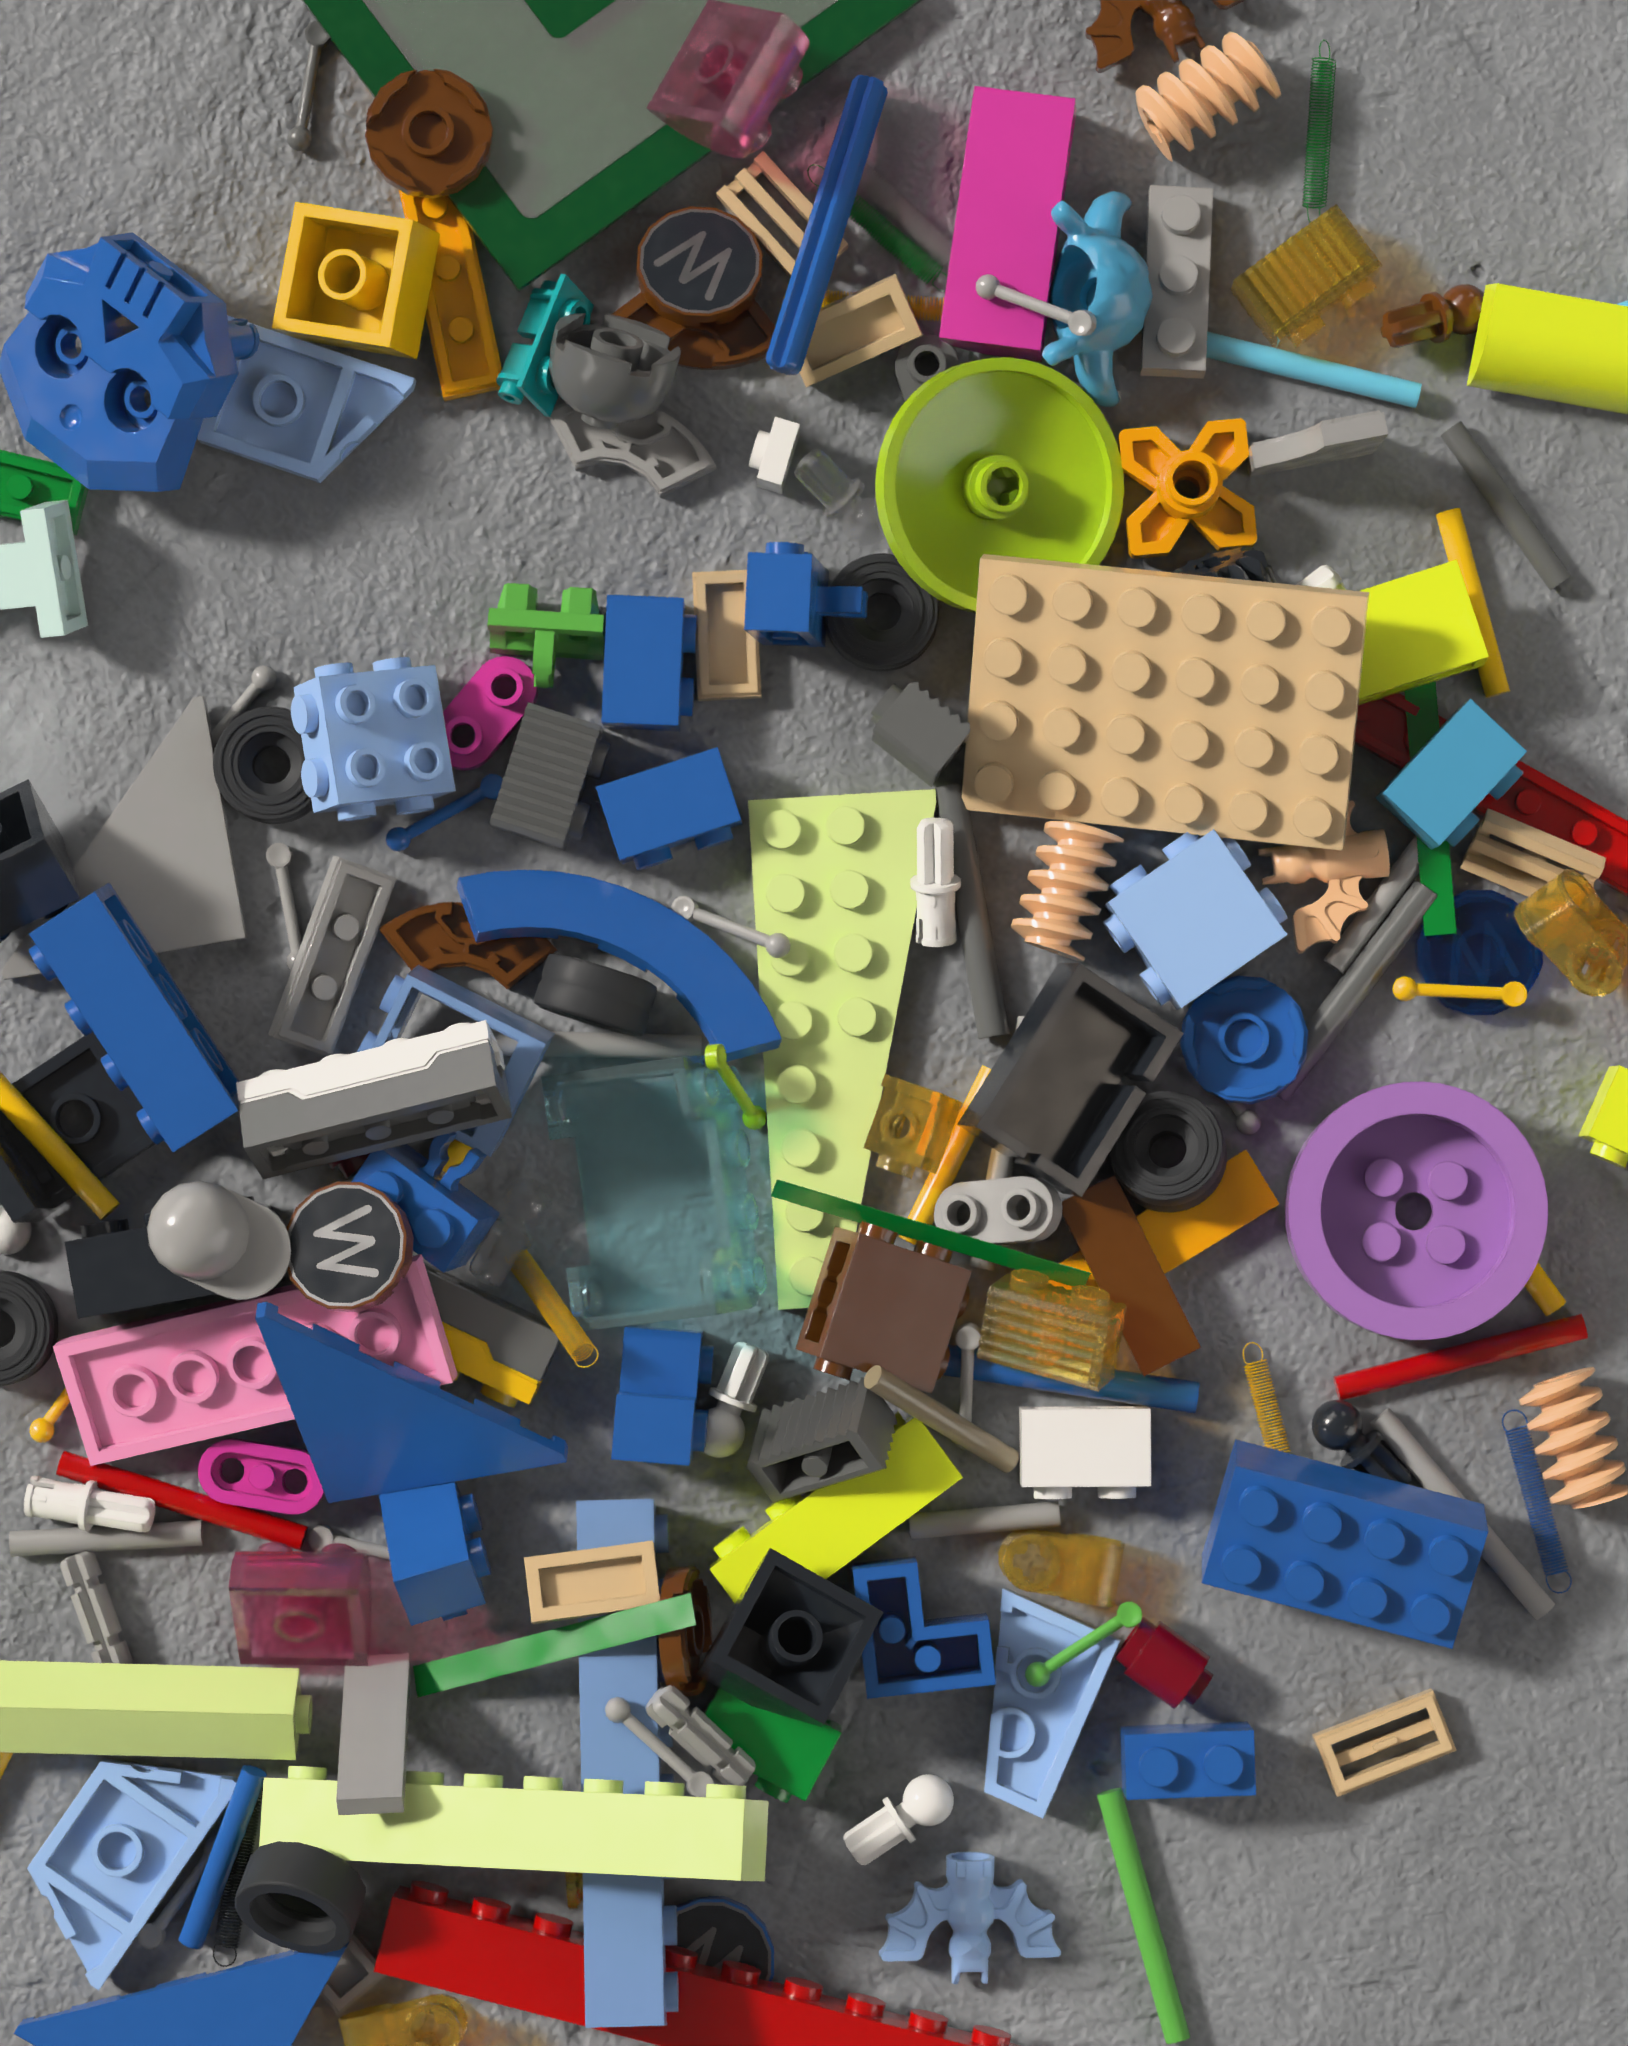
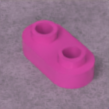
M501 656L487 661L443 711L452 768L473 770L484 765L522 722L528 702L536 703L538 687H533L534 674L521 660L514 657ZM501 677H510L517 684L515 694L508 699H499L493 693V685ZM461 725L471 726L475 731L474 742L466 748H459L452 742L453 731Z
M229 1438L211 1445L202 1455L198 1466V1478L203 1490L212 1499L225 1504L295 1515L309 1511L325 1495L309 1453L302 1449ZM228 1458H235L244 1466V1475L238 1482L228 1481L223 1476L222 1466ZM299 1469L306 1475L307 1486L303 1492L294 1493L286 1487L285 1475L289 1470Z

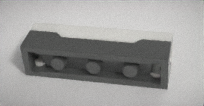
M486 1020L476 1023H457L449 1026L444 1031L412 1039H393L380 1047L348 1055L333 1054L323 1058L320 1062L288 1070H269L256 1078L236 1082L238 1101L240 1102L239 1111L244 1150L262 1179H267L512 1118L507 1079L504 1072L503 1052Z

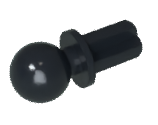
M1330 1400L1323 1403L1315 1411L1311 1424L1313 1435L1323 1447L1332 1451L1344 1450L1346 1452L1340 1463L1342 1467L1405 1484L1411 1482L1410 1472L1380 1443L1382 1434L1378 1430H1372L1366 1435L1362 1433V1417L1351 1403L1344 1400Z

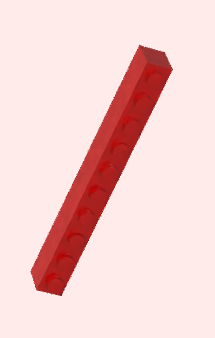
M412 1881L410 1888L399 1886L391 1899L373 1972L585 2026L584 1933L572 1930L573 1921L550 1913H536L535 1920L510 1914L511 1905L487 1897H474L473 1904L448 1898L449 1890L447 1888L430 1882ZM665 1945L666 1972H678L679 2011L667 2012V2025L593 2028L658 2046H1021L1010 2043L1011 2035L997 2028L975 2025L971 2033L948 2027L949 2019L935 2012L912 2009L910 2016L886 2011V2003L869 1995L849 1993L847 2000L822 1994V1985L807 1979L786 1977L784 1984L759 1979L761 1971L745 1963L724 1961L722 1969L698 1964V1954L696 1952L674 1945Z

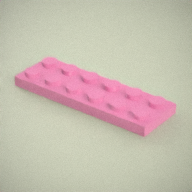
M422 1254L412 1256V1264L405 1278L401 1277L398 1285L392 1290L394 1293L382 1304L361 1312H339L327 1309L305 1298L299 1289L292 1284L271 1289L269 1292L256 1298L247 1300L228 1299L60 1339L53 1346L90 1466L295 1419L255 1319L257 1304L262 1302H269L278 1306V1314L308 1328H311L313 1324H317L360 1344V1352L390 1366H393L394 1361L441 1382L440 1386L453 1383L458 1374Z

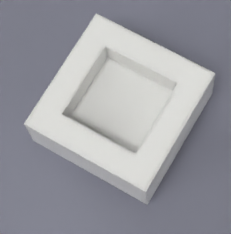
M775 417L770 433L759 430L749 461V467L759 470L757 475L758 487L782 494L800 436V424Z

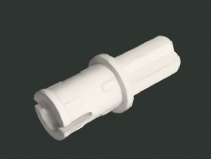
M924 818L917 827V875L910 879L911 889L916 891L917 900L916 942L922 943L923 946L944 947L952 945L957 941L955 891L961 887V878L954 874L953 823L946 818Z
M34 1475L31 1477L30 1484L26 1488L24 1513L27 1517L54 1519L78 1524L79 1529L86 1532L92 1528L93 1524L135 1532H148L154 1521L155 1501L151 1498L100 1490L97 1486V1481L89 1480L84 1485L55 1481L54 1479Z

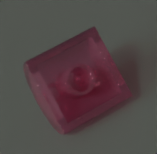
M708 0L646 109L677 132L708 149L733 158H745L748 154L761 149L768 141L772 127L767 120L779 99L790 96L800 85L803 71L799 64L810 46V41L802 29L784 13Z
M278 1542L262 1544L258 1547L257 1551L235 1552L228 1588L240 1664L368 1666L371 1639L372 1589L370 1561L367 1553L357 1552L353 1547L342 1543L326 1545L320 1552L293 1551L289 1546Z

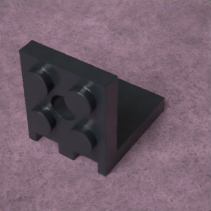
M94 1032L15 1081L12 1085L101 1181L154 1146L155 1143L148 1136L137 1117L136 1112L143 1107L130 1087L121 1091L103 1067L101 1058L107 1052ZM75 1100H81L88 1104L94 1115V1123L91 1130L79 1138L67 1135L60 1125L62 1109L66 1104ZM0 1110V1203L13 1223L40 1222L78 1195Z

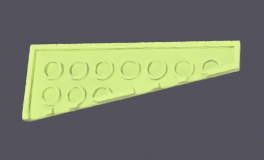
M936 789L748 800L756 930L767 935L782 933L788 937L791 944L788 954L781 958L770 956L766 947L757 944L760 997L767 1006L782 1038L779 1048L763 1052L771 1194L778 1179L848 1201L862 1203L917 908L916 891L911 889L910 879L917 875V827L922 819L934 817ZM772 1197L778 1310L809 1308L834 1228L839 1227L856 1232L858 1222Z

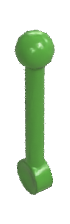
M1134 1602L1122 1603L1117 1610V1616L1044 1663H1030L1025 1670L1027 1682L1034 1687L1044 1686L1049 1681L1052 1672L1123 1626L1126 1628L1136 1627L1142 1620L1141 1608Z

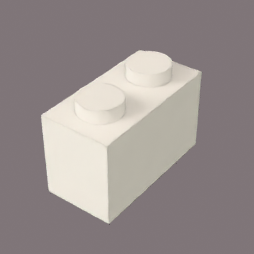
M1147 1406L1019 1407L1020 1485L1022 1487H1034V1498L1069 1499L1072 1498V1487H1098V1498H1136V1486H1151V1409Z

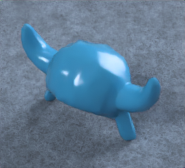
M1115 191L1105 193L1096 198L1085 214L1084 220L1063 200L1058 202L1051 211L1053 221L1067 234L1068 238L1062 252L1059 254L1058 263L1055 268L1051 285L1050 304L1071 312L1088 310L1095 315L1097 325L1092 334L1077 336L1070 331L1068 324L1052 318L1054 332L1058 340L1048 344L1042 353L1045 361L1051 366L1074 356L1075 372L1081 389L1094 403L1103 407H1114L1120 402L1112 374L1113 352L1129 344L1143 328L1145 316L1153 298L1148 278L1149 270L1147 263L1137 250L1120 236L1122 217L1131 208L1132 201L1126 194Z

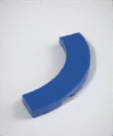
M493 871L458 878L457 890L476 943L514 937L558 939L559 935L598 944L597 949L621 958L644 972L649 970L664 981L677 994L676 999L697 1022L710 1044L724 1045L727 1055L726 1062L779 1048L782 1038L767 1006L751 981L733 959L708 935L681 915L655 900L616 884L592 877L558 871Z

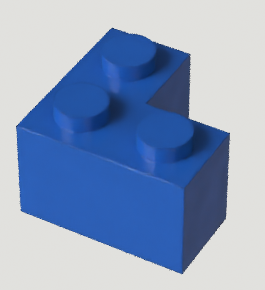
M631 1325L624 1327L620 1388L616 1394L611 1460L690 1466L693 1459V1451L704 1452L709 1410L697 1409L699 1383L711 1384L714 1346L702 1345L703 1331Z
M916 1556L852 1563L856 1597L883 1611L862 1652L867 1699L996 1685L990 1625L986 1613L924 1620Z

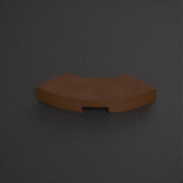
M642 292L611 314L642 322L664 332L670 337L668 350L672 351L678 346L681 350L678 366L699 370L736 368L765 358L775 329V325L755 299L749 308L732 321L717 325V320L710 323L700 322V327L682 326L661 317L644 300Z
M443 902L422 906L392 919L379 928L411 971L417 965L432 972L442 968L469 967L490 974L507 990H510L546 962L549 954H556L558 952L547 938L541 937L500 938L476 943L462 902Z

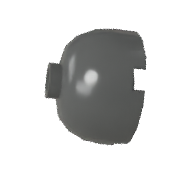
M574 313L560 318L555 325L551 343L549 370L555 389L565 403L575 411L582 413L581 419L585 423L602 429H614L618 427L619 423L633 422L654 413L667 397L676 376L681 355L679 346L669 351L670 337L664 332L642 322L621 316L605 314L602 326L583 325L586 313Z

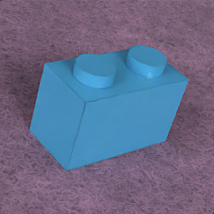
M1469 699L1452 714L1375 798L1431 850L1440 846L1444 840L1454 847L1480 820L1472 810L1489 793L1498 800L1520 778L1523 771L1515 764L1527 751L1472 699Z

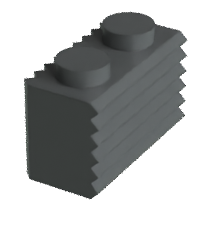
M918 682L909 683L904 690L894 683L871 712L873 716L870 721L876 724L873 728L872 741L930 787L935 784L966 745L970 734V723H960L959 714L950 715L949 706L940 707L939 698L930 699L929 690L919 691Z
M528 702L489 825L499 831L563 851L566 850L569 838L580 841L592 804L581 801L589 777L597 780L601 779L611 747L610 743L600 741L604 731L602 726Z
M861 1377L859 1383L850 1380L849 1384H839L837 1390L828 1387L826 1393L817 1391L815 1397L806 1394L804 1400L795 1398L792 1402L784 1401L783 1407L773 1405L772 1410L763 1408L747 1468L772 1502L785 1500L887 1469L885 1461L889 1460L887 1452L891 1451L890 1443L893 1442L892 1434L895 1433L896 1416L882 1397L865 1388L863 1377Z

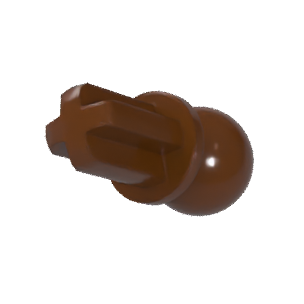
M1460 284L1450 288L1443 297L1437 292L1424 294L1418 303L1387 311L1383 315V326L1380 328L1383 338H1387L1391 347L1400 348L1428 339L1434 343L1445 342L1450 338L1452 332L1459 335L1473 334L1477 332L1484 292L1476 286Z

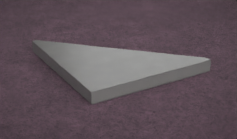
M199 696L191 700L72 869L80 898L69 903L64 909H68L110 882L156 954L248 938L224 799L217 787L213 772L215 748L206 697ZM52 918L36 920L1 970L3 980L42 974L29 953V949L36 945L29 933Z

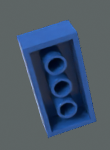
M110 882L29 933L36 944L29 949L34 963L49 982L56 978L59 979L71 997V1000L65 1003L69 1016L84 1036L94 1032L107 1052L101 1058L103 1067L121 1091L130 1087L143 1107L136 1112L137 1117L148 1136L156 1145L165 1141L171 1151L175 1152L239 1111L240 1102L238 1101L236 1082H240Z
M1235 1439L1202 1552V1584L1453 1649L1488 1535L1484 1504Z

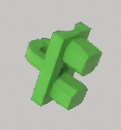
M506 583L503 586L497 608H489L487 626L490 631V653L533 656V674H535L533 687L553 688L556 657L604 660V615H599L597 594L593 588L570 587L563 590L561 612L537 611V588L529 584Z

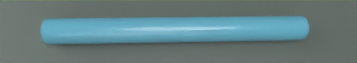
M1207 331L1206 358L1412 408L1417 406L1422 383Z

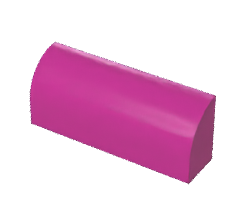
M974 86L939 339L941 341L972 352L1042 362L1048 317L998 297L990 300L983 299L977 294L975 288L976 282L981 276L991 274L999 280L1002 286L1050 303L1051 285L1060 228L1053 221L1051 211L1058 202L1064 201L1076 120V98Z

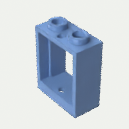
M417 965L407 974L405 979L395 975L379 1007L380 1010L388 1013L386 1020L378 1035L371 1031L366 1034L357 1052L380 1047L390 1040L401 1038L422 994L478 1022L486 1020L490 1028L517 1041L516 1048L504 1070L512 1118L456 1131L458 1134L455 1138L456 1140L474 1149L478 1148L484 1154L491 1157L501 1145L555 1033Z

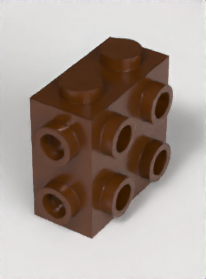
M861 1221L858 1232L835 1227L795 1349L817 1356L813 1369L850 1381L853 1369L867 1373L870 1368L879 1365L913 1387L932 1394L936 1381L944 1375L949 1363L950 1349L948 1343L955 1321L963 1315L968 1305L970 1296L968 1281L972 1271L950 1264L953 1251L919 1240L916 1241L913 1251L896 1246L894 1243L897 1232Z

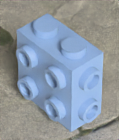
M397 657L372 663L374 671L354 673L352 663H335L314 668L315 678L293 687L295 697L291 704V717L295 730L301 734L305 761L302 764L301 779L305 793L312 800L313 813L337 811L339 822L377 816L376 806L394 804L397 815L421 813L435 809L433 799L456 791L435 665L412 667L410 657Z
M1214 829L1201 838L1199 835H1193L1189 832L1183 834L1162 849L1169 860L1157 869L1147 874L1140 864L1111 884L1110 888L1116 897L1104 905L1111 916L1103 921V924L1113 940L1124 953L1132 948L1135 949L1148 968L1139 975L1149 992L1159 1005L1162 1006L1170 1000L1176 1010L1187 1005L1287 935L1280 924L1288 919L1278 900L1267 887L1257 892L1243 872L1251 864L1235 839L1223 838L1221 840Z

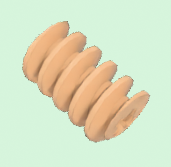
M1229 32L1222 39L1223 52L1215 46L1208 45L1200 53L1201 65L1192 59L1186 58L1179 65L1180 80L1170 72L1160 74L1157 79L1159 94L1147 85H1142L1135 92L1136 103L1142 122L1154 143L1168 160L1173 162L1169 144L1173 140H1176L1188 152L1195 149L1191 129L1198 127L1210 139L1215 137L1216 130L1213 116L1217 113L1232 126L1238 123L1235 102L1240 100L1253 112L1259 110L1256 93L1258 88L1262 87L1275 99L1281 96L1280 87L1273 71L1253 42L1245 40L1237 33Z
M1066 820L1049 821L1045 823L1044 832L1058 844L1038 846L1035 855L1050 868L1030 870L1027 880L1042 892L1041 894H1023L1019 901V904L1034 916L1033 918L1013 919L1011 928L1030 945L1066 958L1084 962L1085 957L1070 946L1072 940H1091L1093 933L1078 920L1080 916L1100 914L1101 908L1086 896L1088 892L1108 890L1109 884L1095 874L1096 867L1116 866L1117 860L1107 853L1103 846L1104 843H1123L1124 839L1110 832L1079 822Z
M1594 1367L1571 1371L1533 1385L1534 1389L1519 1399L1520 1406L1540 1407L1542 1412L1526 1424L1528 1431H1548L1549 1434L1547 1440L1534 1448L1535 1454L1556 1456L1557 1459L1554 1465L1542 1473L1543 1479L1560 1480L1565 1485L1564 1488L1550 1497V1502L1557 1505H1571L1572 1509L1602 1504L1628 1494V1485L1611 1484L1612 1481L1625 1472L1624 1462L1621 1460L1604 1459L1606 1455L1619 1445L1617 1438L1614 1436L1596 1435V1432L1610 1422L1609 1413L1606 1411L1588 1410L1590 1406L1601 1399L1603 1396L1602 1390L1599 1387L1580 1385V1383L1595 1372Z

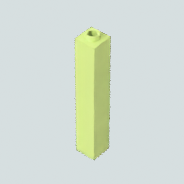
M0 1660V1752L296 1760L299 1734L311 1733L313 1715L312 1695H301L300 1668Z

